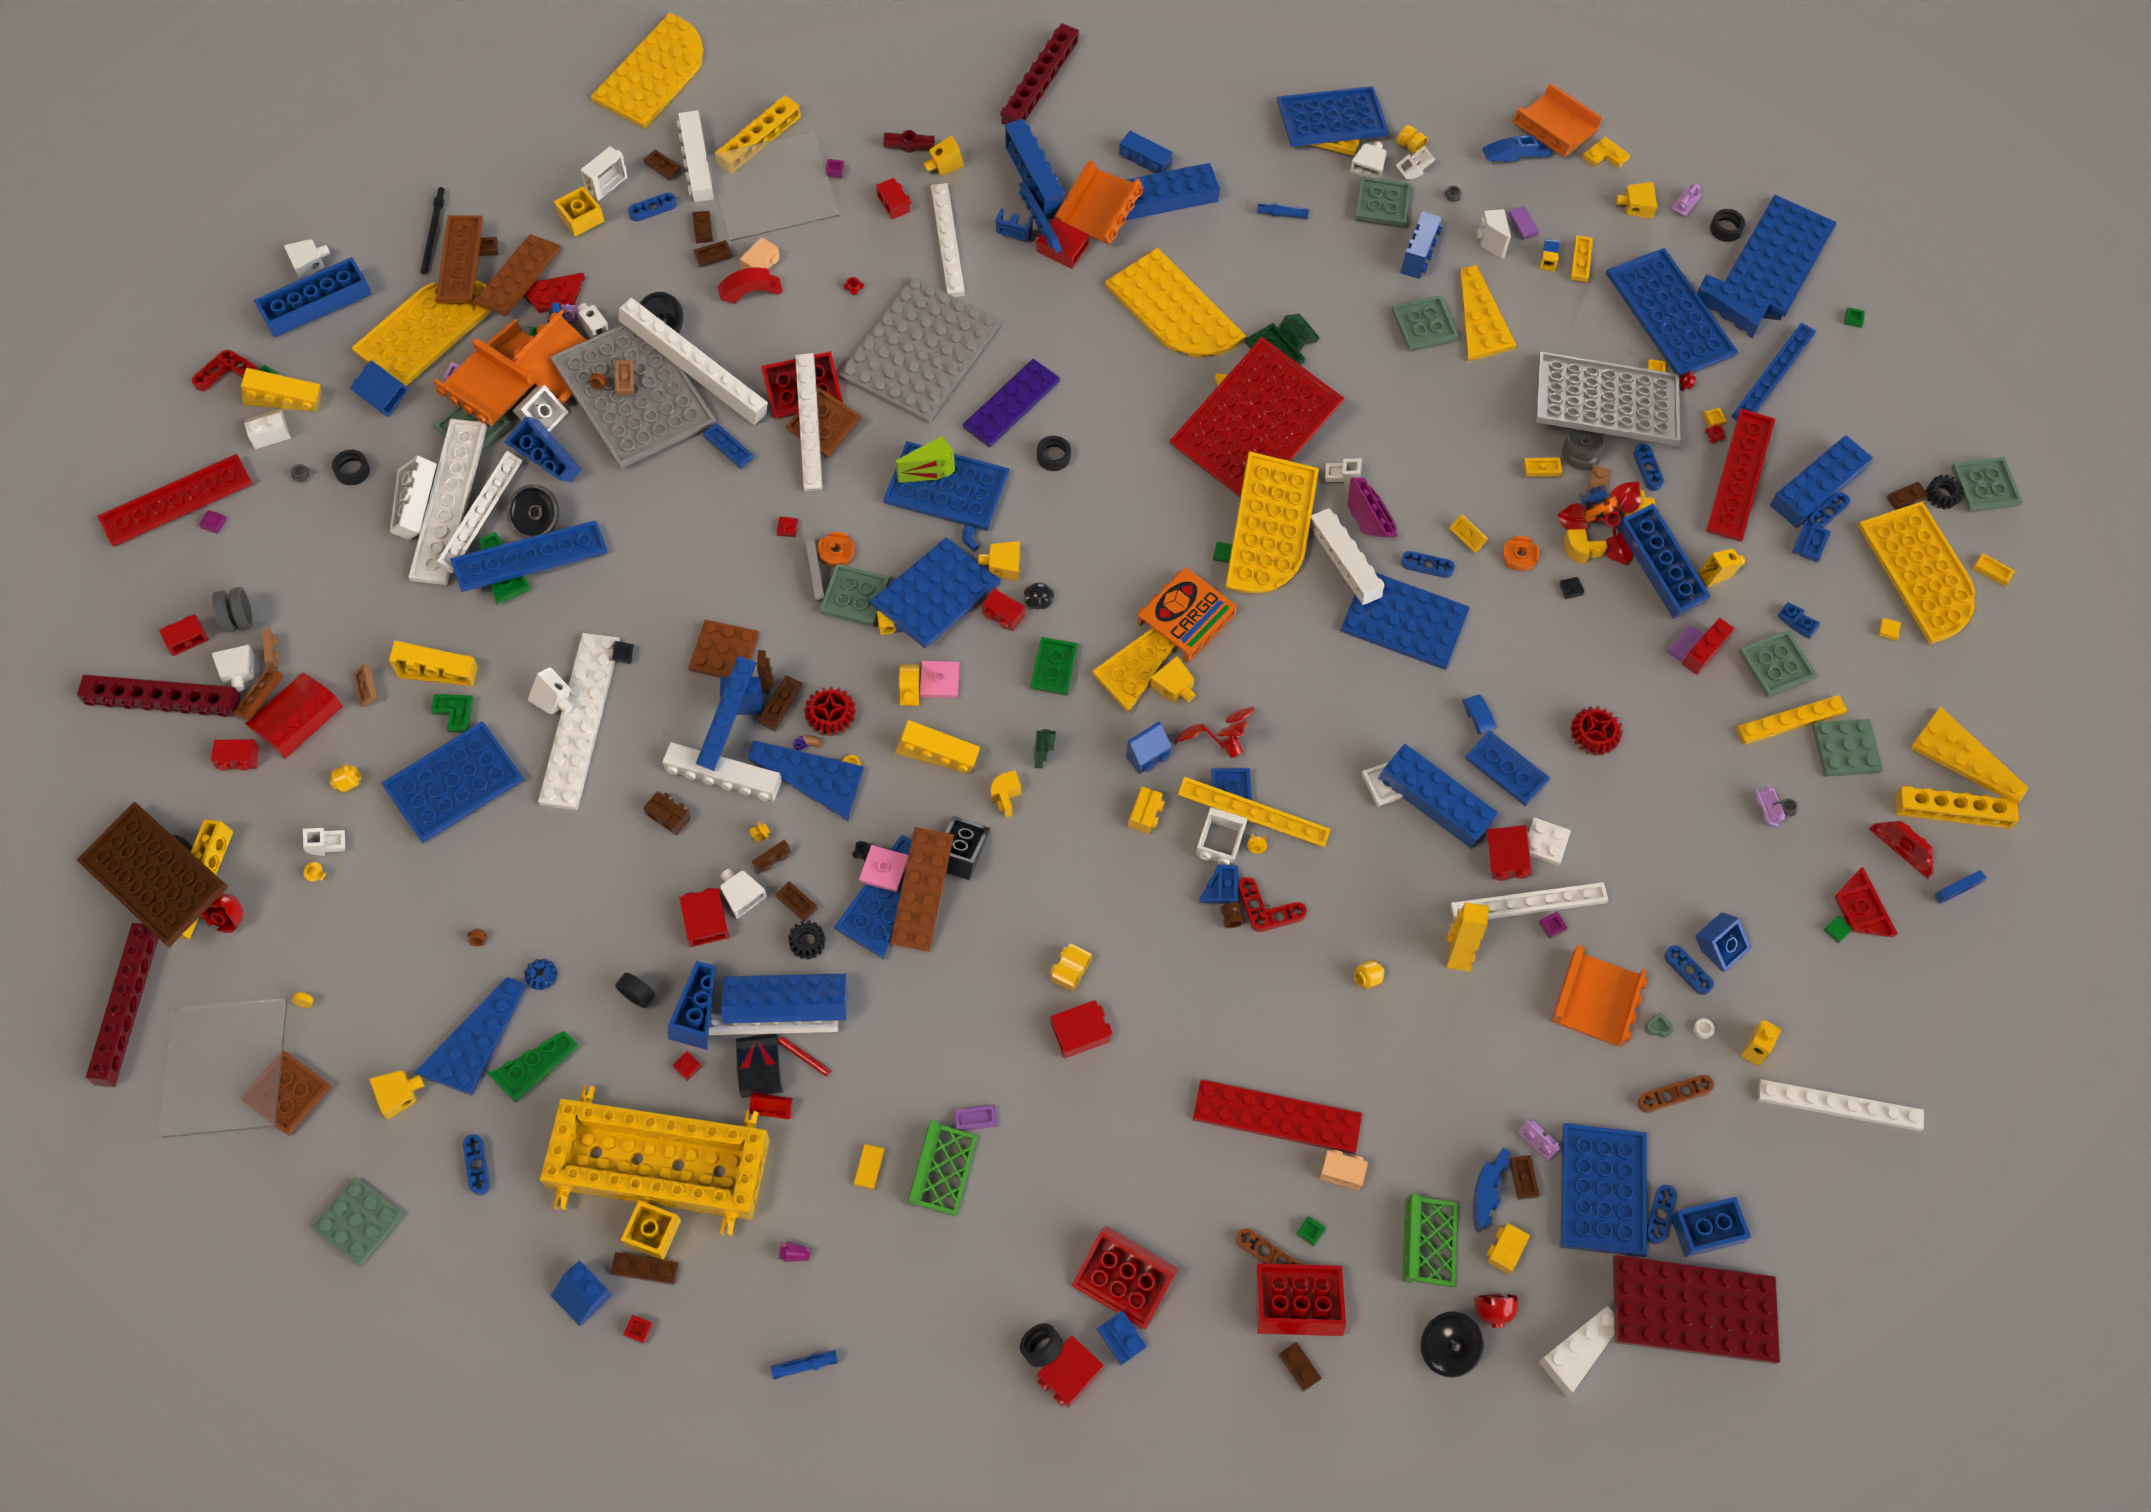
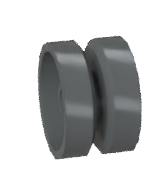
M1570 428L1561 451L1563 459L1574 468H1592L1599 463L1606 443L1605 434Z
M243 587L231 588L229 594L225 590L213 593L214 613L222 632L234 631L236 625L241 629L252 627L251 606Z

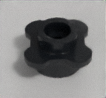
M864 841L856 842L855 851L852 852L853 858H860L866 861L870 847L873 844Z

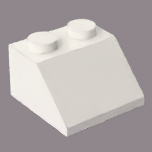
M1505 210L1484 211L1483 217L1480 218V227L1476 231V236L1480 240L1481 247L1499 258L1505 257L1511 238Z
M545 385L536 386L512 410L521 421L526 416L538 419L549 432L568 413L566 408Z
M282 409L248 418L244 422L248 438L255 449L291 439Z

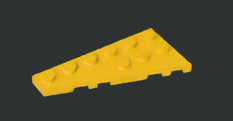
M1478 266L1462 268L1460 270V282L1463 296L1467 362L1514 350L1517 345Z
M1151 628L1094 669L1092 675L1129 713L1149 685L1151 677L1158 672L1175 645Z
M1941 706L1911 747V750L2017 805L2028 791L2029 787Z

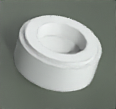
M1701 1018L1694 1024L1693 1032L1700 1039H1709L1715 1032V1026L1711 1020Z

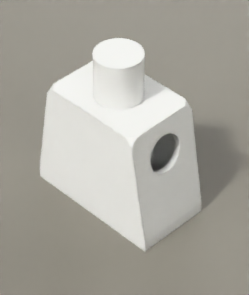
M1376 141L1373 145L1364 144L1353 158L1350 172L1360 176L1381 179L1387 153L1386 150L1382 149V143Z
M311 239L284 245L299 279H303L323 269L324 264L321 258L330 255L327 245L316 248Z
M583 303L578 307L581 325L590 339L609 331L607 321L595 305L588 307L586 303Z
M249 645L212 653L219 676L226 686L235 687L238 692L244 690V683L253 680L255 654Z
M551 667L537 674L528 697L529 702L549 714H554L559 710L569 713L574 706L567 700L571 691L570 687Z
M727 869L720 875L725 882L720 886L721 892L736 919L767 898L765 889L744 871L734 875L730 869Z

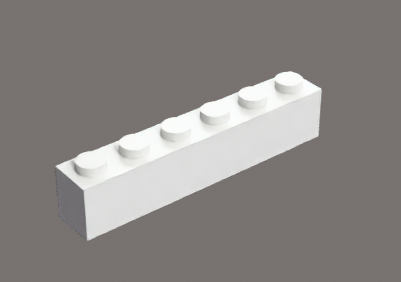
M696 110L678 113L677 128L678 131H682V133H678L680 144L684 143V146H681L682 156H686V159H683L684 168L689 171L685 172L687 183H691V185H688L689 196L693 195L694 202L713 200L714 194L699 112Z
M1330 508L1311 515L1310 529L1362 605L1381 598L1384 589L1382 579L1377 577L1373 566L1367 563L1365 555L1358 550L1356 542L1353 539L1351 540L1347 529L1340 524L1338 516L1333 514Z
M670 742L662 761L664 769L669 774H680L689 780H701L707 785L715 784L728 791L736 790L745 796H757L763 801L775 800L782 782L780 773L725 757H720L716 770L712 771L696 765L700 750Z

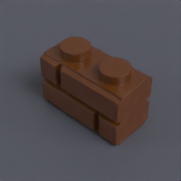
M657 791L644 806L645 815L673 834L678 835L691 818L689 808L683 803H679V805L675 803L673 797L668 793L662 794Z

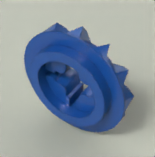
M545 958L541 960L535 959L531 964L528 963V967L524 971L526 983L535 990L549 988L557 978L555 965L552 961L550 962ZM544 969V974L546 978L541 976L537 977L535 970L543 971Z

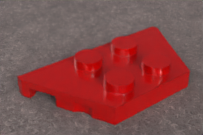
M584 273L535 281L524 296L530 304L534 305L539 314L549 312L552 302L559 303L560 310L561 305H575L576 297L581 291V283L585 280Z
M1902 821L1874 823L1869 828L1871 832L1927 879L1933 874L1932 846L1928 844L1926 839L1916 834L1909 825Z
M1861 867L1834 896V899L1847 924L1851 926V932L1893 938L1898 933L1864 868Z

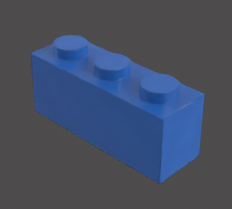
M1131 130L1119 144V155L1153 173L1165 172L1172 163V151Z

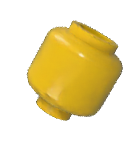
M345 764L331 772L330 785L334 790L346 793L359 785L361 774L355 766Z
M1368 960L1356 967L1354 980L1358 986L1370 989L1383 982L1384 969L1376 961Z

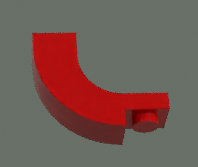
M761 267L736 271L723 279L717 286L720 299L734 304L743 295L751 291L763 290L778 295L783 291L779 277L770 275L767 268Z

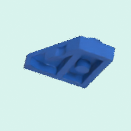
M1218 864L1207 887L1199 898V903H1237L1238 865Z

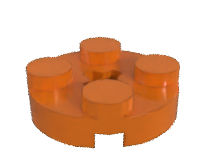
M1615 496L1612 498L1608 497L1603 502L1592 505V509L1588 510L1587 508L1581 513L1584 519L1590 522L1596 519L1602 512L1605 515L1613 511V508L1618 506V501Z
M831 532L829 536L821 538L818 543L820 560L828 566L835 567L836 564L848 566L854 557V543L845 533ZM835 547H839L840 551L834 552L832 551V549H835Z
M1525 536L1511 538L1510 541L1505 543L1502 551L1506 567L1518 571L1532 570L1540 557L1538 545L1536 544L1535 546L1531 542L1532 539ZM1519 551H1522V553L1526 555L1520 556L1517 553Z

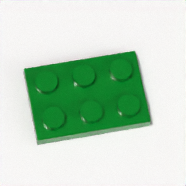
M1041 637L1030 689L1067 696L1078 643Z

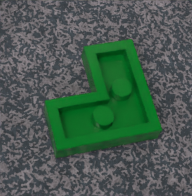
M434 694L431 713L449 715L448 732L464 733L469 728L473 697L472 695Z

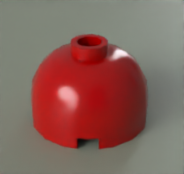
M222 893L204 911L201 917L209 926L212 924L218 926V931L231 933L239 926L243 919V908L235 896Z
M1500 1294L1474 1297L1477 1315L1485 1323L1492 1324V1328L1505 1327V1323L1511 1322L1517 1315V1295L1507 1294V1298Z

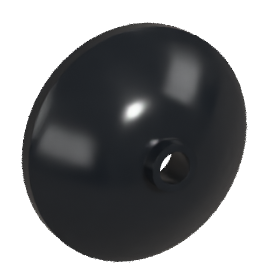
M654 292L647 295L639 303L661 321L666 318L665 324L677 333L680 332L683 324V309L674 296L666 292Z
M537 484L522 486L513 493L508 502L507 519L509 525L520 537L526 539L552 532L558 522L559 505L557 499L546 487Z
M1442 1313L1433 1318L1423 1331L1421 1337L1422 1357L1432 1371L1443 1377L1456 1378L1469 1373L1476 1367L1482 1357L1484 1339L1481 1329L1472 1318L1463 1313ZM1456 1345H1460V1349L1458 1351H1455Z

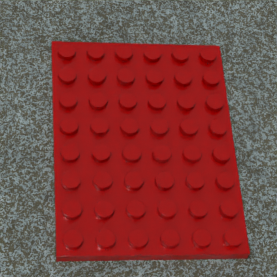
M1261 337L1170 439L1169 443L1240 497L1249 452L1291 461L1342 404L1344 397Z

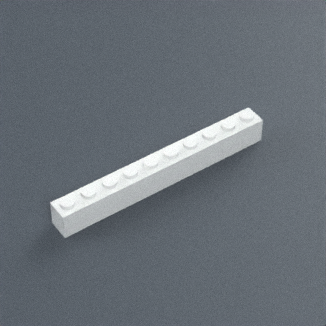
M630 298L619 307V321L753 425L766 415L767 401L633 298Z

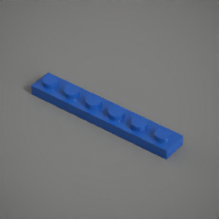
M1026 182L1019 183L1021 190L1018 192L1049 248L1053 247L1056 253L1061 251L1062 248L1057 236Z
M737 656L696 765L712 771L716 770L756 667V662Z

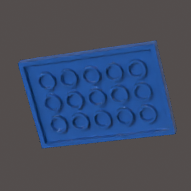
M1373 86L1277 97L1278 108L1291 147L1388 136L1389 130Z
M906 441L900 458L923 445ZM954 454L955 471L950 476L938 480L899 483L895 469L883 500L888 505L966 526L971 525L974 528L988 531L1006 483L1009 468Z
M946 537L870 600V605L884 614L923 648H926L1000 584L1001 579L992 572H989L983 565H979L978 561Z
M1375 572L1377 577L1382 579L1384 583L1382 597L1362 605L1358 597L1354 595L1340 632L1446 670L1469 606Z
M482 721L381 784L423 844L524 781V778Z
M1567 1123L1562 1125L1560 1248L1638 1257L1647 1256L1646 1132Z

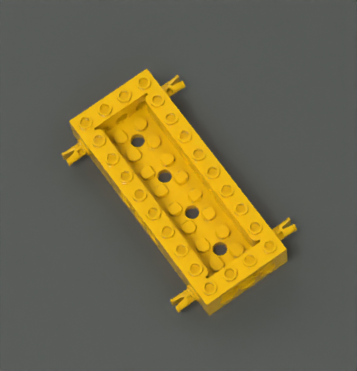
M586 1085L582 1087L580 1101L560 1099L540 1181L546 1189L557 1190L554 1204L552 1205L553 1209L558 1210L561 1203L560 1208L562 1211H565L569 1193L638 1203V1200L654 1206L723 1216L719 1234L724 1236L728 1226L727 1234L729 1237L733 1235L736 1218L753 1220L770 1141L767 1130L755 1128L759 1115L758 1112L754 1111L750 1120V1111L746 1110L743 1126L599 1105L592 1103L596 1088L591 1086L588 1092ZM599 1148L602 1150V1155L599 1158L591 1157L594 1149ZM635 1155H642L643 1161L640 1164L635 1165L632 1163ZM677 1161L684 1162V1168L680 1171L673 1169V1165ZM722 1167L725 1169V1174L722 1177L714 1176L715 1169Z

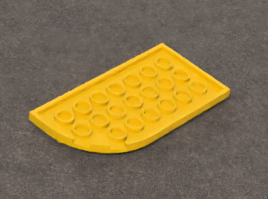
M669 12L590 96L591 101L645 129L699 70L704 52L699 33L690 23Z
M1159 248L1151 251L1105 281V286L1164 346L1176 353L1179 351L1188 354V357L1202 358V356L1213 355L1214 357L1232 350L1246 339V335Z
M477 280L475 284L474 300L487 286L486 284ZM432 282L413 294L351 349L353 353L365 362L369 363L372 360L407 386L492 311L475 305L474 300L473 304L437 303L438 283Z
M1248 453L1224 589L1248 594L1267 593L1282 587L1296 574L1302 564L1306 551L1319 468L1258 453Z
M1923 501L1859 522L1858 528L1929 645L1946 640L1959 633L1969 622L1975 610L1974 585Z

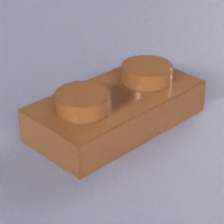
M615 361L616 395H634L633 361Z
M1594 465L1591 469L1587 491L1603 484L1607 491L1611 469Z
M270 628L262 629L264 662L269 669L276 670L278 669L277 662L280 661L279 652L276 650V645H279L278 637L276 634H273Z
M362 664L353 673L360 706L368 707L377 698V691L374 686L370 665Z

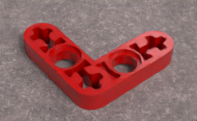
M224 350L194 375L192 383L197 390L204 391L228 370L243 379L246 368L258 369L253 363L232 350ZM238 364H243L241 367L235 368ZM218 368L217 371L211 372L213 369Z
M1244 877L1240 880L1238 891L1254 931H1268L1300 922L1305 918L1307 910L1305 905L1300 902L1266 910L1255 880L1250 877ZM1246 883L1248 886H1251L1250 896H1248L1247 888H1243ZM1255 900L1258 902L1259 907L1252 909L1249 907L1248 902ZM1295 908H1297L1298 911H1301L1299 916L1297 915V913H1293ZM1257 913H1259L1260 921H1264L1263 926H1260L1259 923H1256ZM1275 913H1281L1284 916V919L1282 921H1276L1274 920L1273 915Z

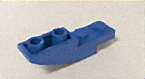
M1534 135L1509 137L1482 148L1487 161H1517L1519 156L1549 157L1552 152L1550 147L1541 141H1537Z
M1504 1148L1499 1152L1493 1165L1486 1161L1477 1179L1473 1197V1222L1475 1231L1478 1233L1483 1227L1487 1229L1492 1219L1489 1214L1491 1210L1495 1211L1500 1203L1498 1198L1500 1191L1495 1188L1498 1187L1502 1179L1499 1176L1501 1170L1505 1171L1510 1163V1159L1507 1158L1510 1151Z

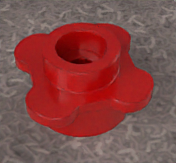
M850 277L847 279L846 284L843 285V288L850 291L852 295H857L858 291L864 288V284L857 277Z
M1688 371L1686 375L1684 374L1681 377L1682 391L1685 388L1691 389L1694 386L1696 377L1692 375V371Z
M1713 425L1705 430L1711 443L1719 440L1724 441L1726 438L1724 429L1719 425Z

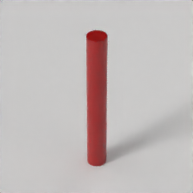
M781 1036L777 1043L825 1077L830 1074L831 1070L785 1037Z

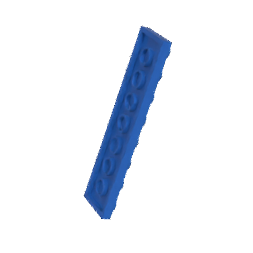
M595 520L450 558L460 590L465 592L607 554V547Z

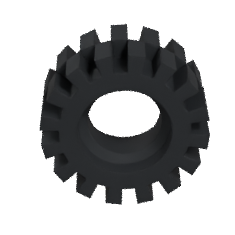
M1943 474L1939 475V477L1936 476L1926 489L1928 494L1927 500L1928 502L1932 501L1931 505L1933 506L1937 504L1936 508L1940 509L1942 506V509L1947 507L1950 509L1956 505L1962 496V484L1958 485L1959 481H1954L1955 477L1953 476L1949 478V475L1943 477ZM1938 488L1947 490L1950 496L1942 494Z
M807 920V923L800 921L801 925L796 923L794 925L795 928H791V934L788 935L790 949L794 952L795 956L799 955L800 959L806 957L809 960L810 956L816 958V954L820 955L822 953L821 949L825 948L824 931L816 922L811 924L810 920ZM804 934H811L815 940L812 945L803 946L799 943L800 937Z

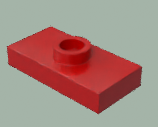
M751 1093L749 1111L752 1115L756 1111L759 1113V1116L790 1120L793 1098Z

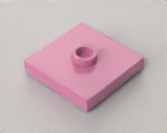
M922 661L920 697L958 699L960 662Z
M871 845L859 882L897 893L909 855Z

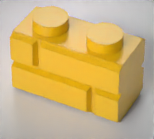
M1141 787L1128 821V827L1150 834L1152 828L1156 829L1159 820L1156 817L1158 811L1162 812L1165 801L1162 800L1163 794L1146 787Z

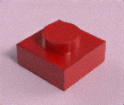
M779 516L777 536L796 537L798 518Z
M688 1051L672 1065L686 1081L702 1068V1065Z
M632 1315L623 1336L645 1344L653 1323Z

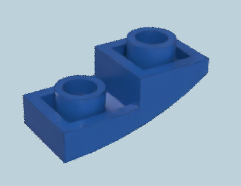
M1789 602L1778 613V617L1785 624L1809 639L1820 626V622L1804 615V609Z
M1480 694L1462 700L1468 718L1472 717L1477 734L1497 728L1494 718Z

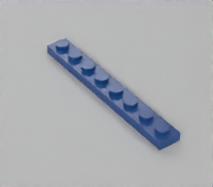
M1802 322L1733 412L1731 416L1733 419L1737 420L1740 409L1755 413L1759 410L1815 335L1816 330Z

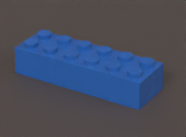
M1024 119L1005 124V148L1020 177L1026 182L1046 219L1055 218L1057 211L1064 201V188L1059 185L1057 175L1053 174L1050 162L1046 161L1044 151L1038 146L1037 138L1033 137L1030 125H1027Z
M1205 163L1136 177L1140 180L1143 191L1134 203L1133 209L1128 213L1126 220L1218 202L1220 187L1211 164ZM1131 178V179H1126V180H1127V181H1130V182H1134L1136 178Z
M353 257L259 297L254 302L273 337H277L365 298L372 293L366 279Z
M1845 435L1779 490L1772 499L1770 506L1795 528H1798L1812 513L1865 471L1873 457Z
M1654 503L1623 518L1616 526L1673 619L1704 604L1711 597Z
M1405 743L1378 777L1385 785L1392 787V790L1397 794L1403 795L1402 797L1469 848L1474 846L1498 814L1496 810Z
M846 973L725 976L721 1002L723 1023L846 1020L848 992Z

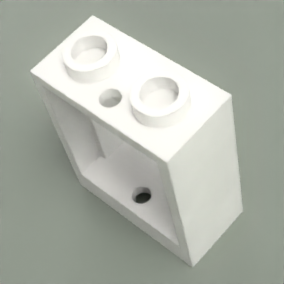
M611 146L581 169L585 188L597 201L628 178L623 154ZM612 166V169H610L607 173H605L602 177L598 179V176L601 173H603L606 169Z
M1210 807L1197 846L1196 856H1199L1202 860L1218 862L1220 865H1234L1248 818ZM1211 823L1239 831L1231 855L1204 847Z

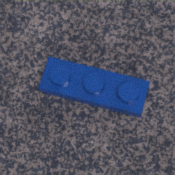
M717 423L703 433L704 438L738 468H743L754 459L750 451Z

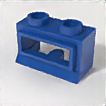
M1001 208L995 220L996 232L1020 241H1028L1033 232V217H1029L1024 227L1017 224L1019 221L1018 214H1013L1009 222L1004 221V209Z

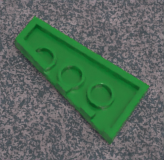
M496 532L479 539L481 550L503 545ZM524 576L491 584L496 605L530 590V585Z
M562 1031L540 1043V1046L522 1053V1056L504 1063V1066L497 1070L493 1069L487 1074L516 1103L579 1046L565 1031Z

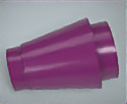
M790 1241L786 1243L781 1242L779 1259L784 1260L783 1262L809 1261L811 1248H806Z

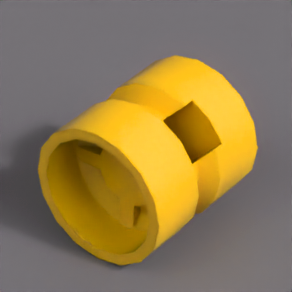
M1408 124L1401 130L1396 142L1403 148H1408V151L1414 155L1423 146H1426L1428 137L1421 132L1417 133V129Z

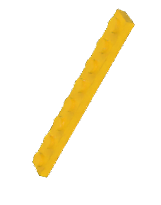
M1187 777L1183 778L1177 795L1208 807L1248 818L1247 821L1323 848L1326 845L1331 830L1325 826Z

